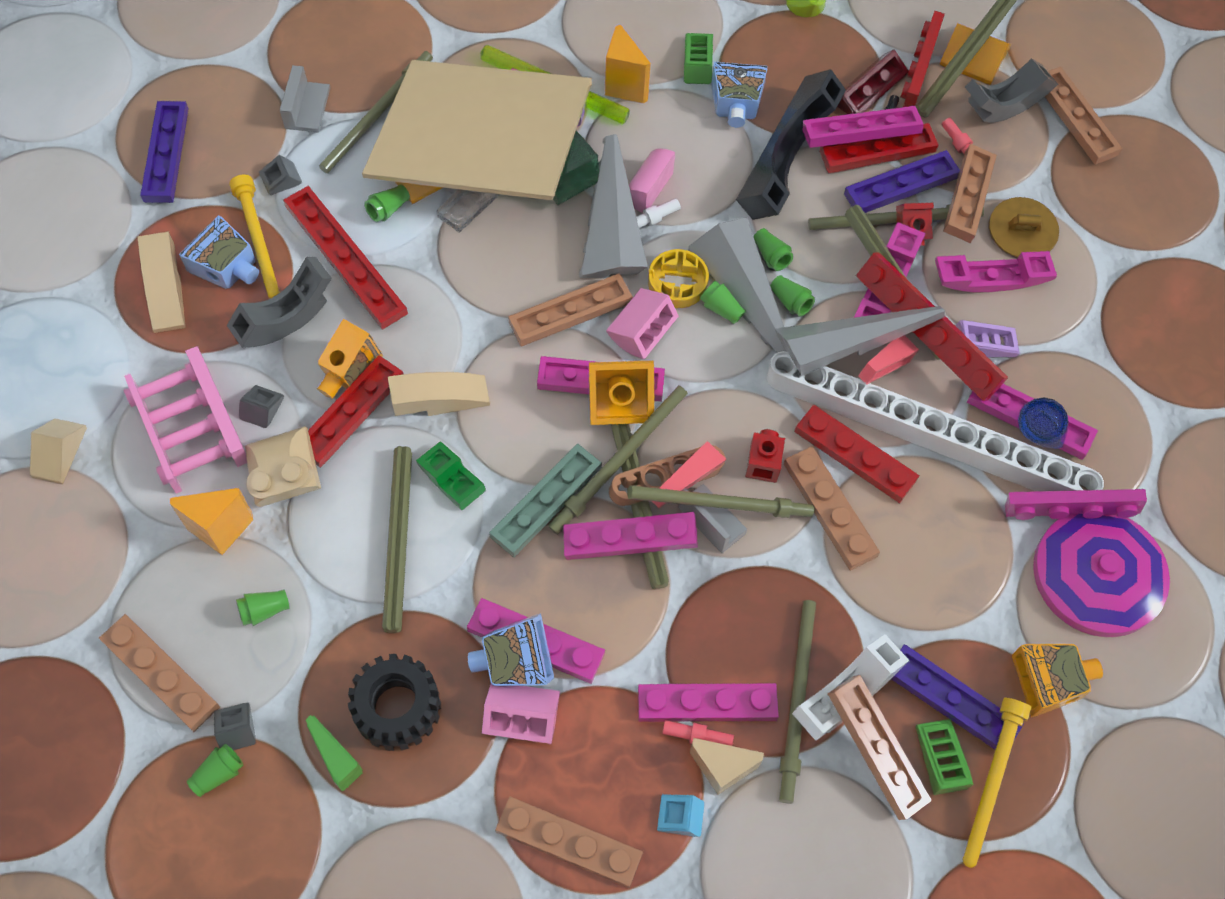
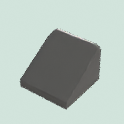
M280 154L259 171L265 188L270 195L296 187L302 183L294 163Z
M255 385L240 399L239 418L267 428L281 405L284 395Z
M249 702L214 711V736L219 748L227 744L233 750L256 743Z

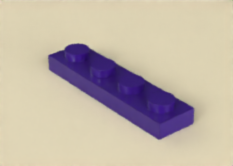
M157 101L140 194L145 203L174 202L189 111L186 101Z
M945 150L847 186L844 195L851 207L859 205L864 213L958 179L960 169L948 151Z
M904 644L900 651L909 661L891 680L996 750L1004 723L1001 720L1002 713L999 712L1000 708ZM1023 725L1018 726L1015 738L1017 737Z

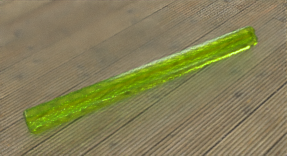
M485 45L480 52L482 61L500 69L511 70L514 68L519 71L552 74L490 45ZM589 91L585 108L620 124L626 123L630 115L629 108Z

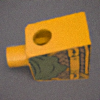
M345 319L341 321L318 360L319 367L325 373V377L316 388L319 392L333 399L341 386L347 389L378 355L383 356L370 333Z
M1024 644L1012 654L1026 703L1031 706V717H1036L1082 699L1091 692L1089 681L1101 679L1103 676L1100 661L1097 658L1082 660L1078 647L1074 644Z

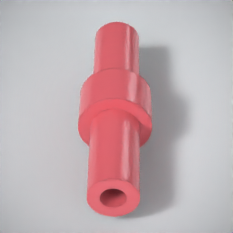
M949 117L941 125L952 138V144L959 153L965 154L966 149L970 144H973V141L967 133H962L951 117Z
M665 720L662 733L690 740L689 744H692L693 738L732 746L734 735L709 730L707 725L693 723V726L667 720Z

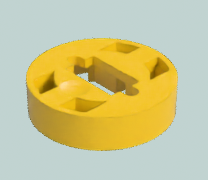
M683 249L665 251L659 254L650 265L648 274L649 290L669 295L675 308L690 307L700 301L701 295L707 289L709 280L708 268L705 262L693 252ZM665 275L692 278L691 282H696L697 284H680V287H677L675 283L664 282L659 279H665Z

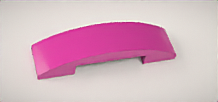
M897 222L886 247L905 277H907L926 233ZM867 289L854 318L891 313V310L874 293Z
M1049 251L1021 252L1017 259L967 261L965 255L937 256L935 258L941 285L959 291L998 292L1016 290L1055 280L1057 277Z

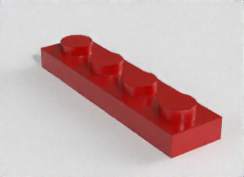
M934 11L931 22L925 20L920 36L925 38V41H918L914 57L919 59L918 62L912 61L907 75L908 78H912L911 83L905 81L900 98L905 99L903 107L916 105L945 13Z
M925 123L922 133L827 145L820 147L819 152L829 174L935 153L939 145L930 124Z
M378 355L311 426L308 432L317 466L321 468L390 394L388 377L403 375L402 370Z
M814 404L795 428L794 432L898 503H901L920 476Z

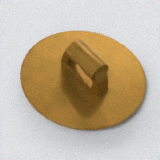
M1026 197L1009 198L998 204L990 216L989 229L993 240L1003 251L1012 256L1019 257L1021 252H1050L1058 241L1059 225L1056 217L1049 208L1034 199Z

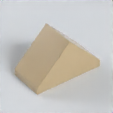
M53 419L32 431L30 476L36 479L63 484L86 432V425Z
M693 738L690 748L691 756L718 795L758 769L764 756L762 752Z

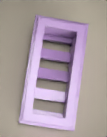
M960 320L955 325L987 357H1017L1020 354L1015 328ZM1000 337H1003L1004 345H1001Z

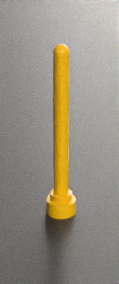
M237 175L229 182L231 192L237 200L241 201L268 297L273 298L280 291L252 199L256 191L254 181L249 175Z
M1004 697L999 711L1002 713L1001 720L1004 723L963 856V863L968 868H973L977 865L1017 728L1023 725V721H1028L1031 711L1030 705L1012 698Z

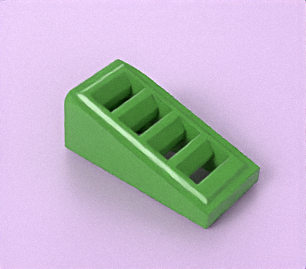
M686 33L684 82L686 84H710L712 82L713 34Z
M310 715L306 719L307 727L334 783L341 791H344L363 774V769L314 715Z
M951 719L917 724L915 727L933 794L938 795L967 790L973 786L971 773ZM944 730L946 737L929 739L928 733ZM948 744L949 750L934 752L933 746ZM952 758L953 763L939 765L937 761L938 759ZM955 771L956 777L944 779L943 772Z

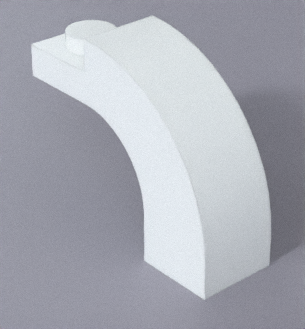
M883 635L866 647L832 682L799 705L792 714L815 740H818L843 722L827 693L851 677L861 675L873 696L897 674L909 659L886 635Z

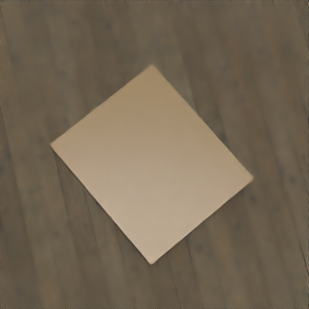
M412 60L362 172L363 178L553 200L592 85V78Z

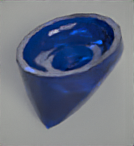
M1043 397L1033 399L1020 408L1018 426L1025 438L1041 447L1056 449L1063 447L1069 421L1067 412L1060 403L1054 399Z

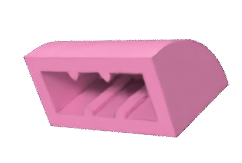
M662 148L653 150L630 181L629 188L635 210L643 213L644 209L651 207L673 175L674 151Z
M640 288L606 332L623 350L633 356L645 359L679 316L669 295Z
M491 684L484 704L482 734L552 744L560 691L529 686H494Z

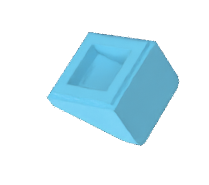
M662 794L657 831L700 837L704 801L694 795Z

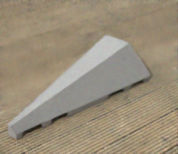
M617 134L603 138L604 148L598 165L600 171L598 182L594 187L588 226L590 227L587 242L584 244L583 249L585 255L583 266L579 271L580 278H606L610 274L618 273L637 275L648 267Z
M941 306L783 327L775 329V332L784 350L792 358L799 374L804 376L854 352H857L860 356L935 322L945 316V310Z

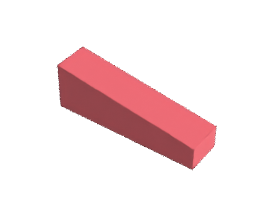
M905 335L890 342L873 357L858 377L867 385L910 363L919 351V348Z
M707 441L660 489L683 491L685 488L689 489L720 468L726 461V458ZM652 501L658 508L666 504L665 502Z

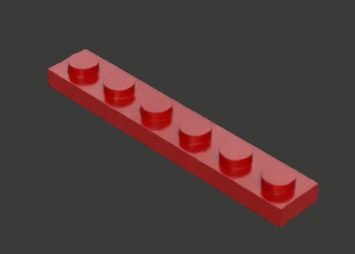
M309 185L283 199L287 210L382 330L408 314L407 307Z
M874 252L855 275L892 312L935 307L879 252ZM946 316L913 331L982 401L989 400L1009 378Z

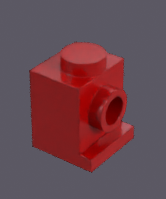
M934 202L905 203L896 206L898 223L915 229L913 226L916 219L920 220L919 231L926 233L920 246H925L926 240L933 239L932 209L934 208Z
M770 429L761 430L760 433L754 432L745 477L777 483L782 466L785 438L779 437L778 432Z

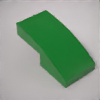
M441 441L416 460L417 465L461 511L486 491L484 483L465 468L461 459Z

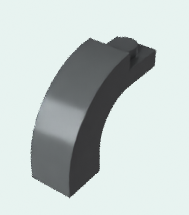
M1031 58L1014 75L999 84L987 86L972 79L965 88L971 94L968 102L984 122L994 123L1007 120L1029 109L1051 92L1058 83L1042 64Z
M306 257L291 283L282 292L266 301L239 303L227 327L242 348L263 346L281 340L302 328L323 308L327 302L323 292L332 278L316 257Z

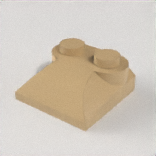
M306 426L245 445L249 472L246 486L248 492L254 497L256 506L263 507L321 489L310 436Z

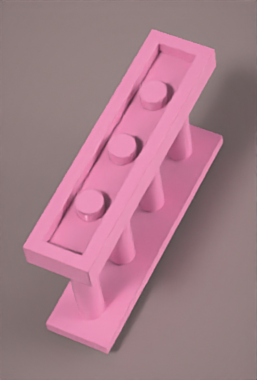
M198 346L185 351L190 363L185 364L186 368L138 387L131 374L124 376L129 387L124 389L126 398L131 407L137 406L161 463V466L156 467L157 473L163 485L170 483L176 494L182 491L177 476L223 456L226 459L233 457L237 467L247 463L246 452ZM188 380H192V382L199 381L201 388L196 389L197 393L149 412L144 401L145 398ZM200 405H203V407L210 406L212 413L207 415V419L162 438L159 437L154 424ZM212 430L215 433L221 431L224 439L219 440L218 445L174 464L170 463L165 450Z

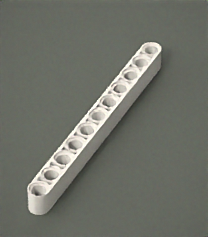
M786 351L778 352L771 358L767 382L775 390L1034 491L1083 490L1080 485H1083L1088 490H1102L1104 487V480L1099 472L871 383L866 385L858 378L827 366L801 376L792 358ZM777 369H784L788 373H781ZM806 380H812V381L816 382L817 384H816V385L810 384V383H808ZM836 392H843L847 396H840ZM865 403H872L876 408L869 407ZM895 414L902 415V416H904L906 419H905V420L900 419V418H898ZM926 426H931L936 431H930ZM956 437L963 439L966 443L959 442ZM986 449L994 451L996 455L990 454ZM1017 461L1023 462L1027 467L1021 466ZM1048 473L1054 474L1058 479L1052 478Z

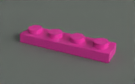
M916 106L803 120V132L809 148L919 134L922 133L924 124Z
M541 356L537 389L589 394V363L596 361ZM654 367V401L662 402L665 368Z
M1002 384L987 401H982L972 391L966 402L1081 460L1087 455L1098 432L1097 429L1005 384Z
M1145 489L1009 492L1005 503L1006 517H1015L1019 520H1029L1035 516L1064 519L1069 514H1083L1084 518L1089 519L1099 518L1103 514H1117L1118 517L1129 518L1142 512L1147 502Z
M694 512L563 525L564 556L567 560L698 548L696 515Z
M481 598L467 625V632L483 637L492 631L528 617ZM543 624L552 668L592 684L605 655V649Z
M776 683L638 684L639 722H665V720L672 722L777 721L779 718Z

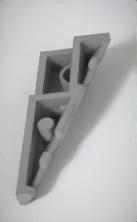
M747 217L718 223L689 245L688 251L695 253L705 262L709 276L711 275L720 285L725 284L740 306L746 310L743 318L749 324L752 323L760 332L761 339L766 344L769 343L777 353L785 351L775 332V329L783 328L784 325Z

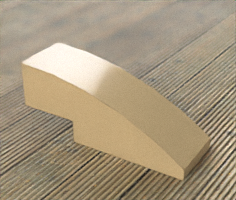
M169 231L138 236L144 289L154 333L186 328L181 277L177 270L175 244Z
M424 372L388 377L395 416L427 411L428 416L490 405L485 375L459 372Z

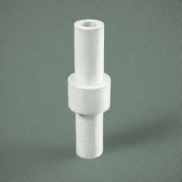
M675 198L658 207L653 205L644 209L643 214L636 216L638 227L641 228L647 224L652 226L661 222L662 217L680 210L679 201Z

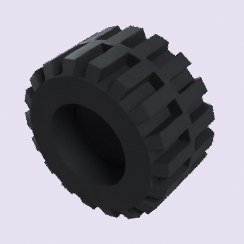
M389 654V660L383 661L382 656L374 658L376 664L370 667L366 663L361 667L364 674L362 676L356 674L352 680L355 687L349 688L348 697L351 700L348 703V708L352 715L351 718L361 735L366 740L369 739L371 744L378 748L380 745H383L386 750L394 751V746H399L402 751L409 749L408 744L413 741L417 746L423 742L421 739L422 735L426 734L429 737L433 732L432 724H437L440 717L438 709H441V701L433 675L430 670L426 671L422 662L418 660L414 663L412 657L405 654L402 660L398 658L397 654ZM405 687L415 693L413 706L401 717L393 719L384 718L375 711L379 697L390 688Z

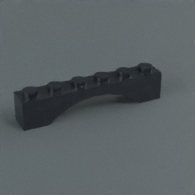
M831 69L805 76L739 193L736 201L752 220L779 215L790 195L788 188L790 166L795 155L806 140L803 132V120L828 117L836 110L846 89Z

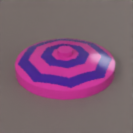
M1069 514L1067 518L1058 519L1049 527L1035 550L1033 570L1041 597L1058 618L1081 632L1099 637H1120L1134 633L1151 622L1162 610L1167 600L1170 588V575L1166 558L1155 539L1142 526L1130 518H1121L1117 514H1103L1099 518L1089 519L1084 518L1083 514Z

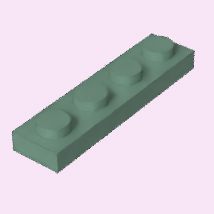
M577 443L489 532L490 538L512 557H515L564 507L563 504L572 495L575 496L601 469L602 462Z

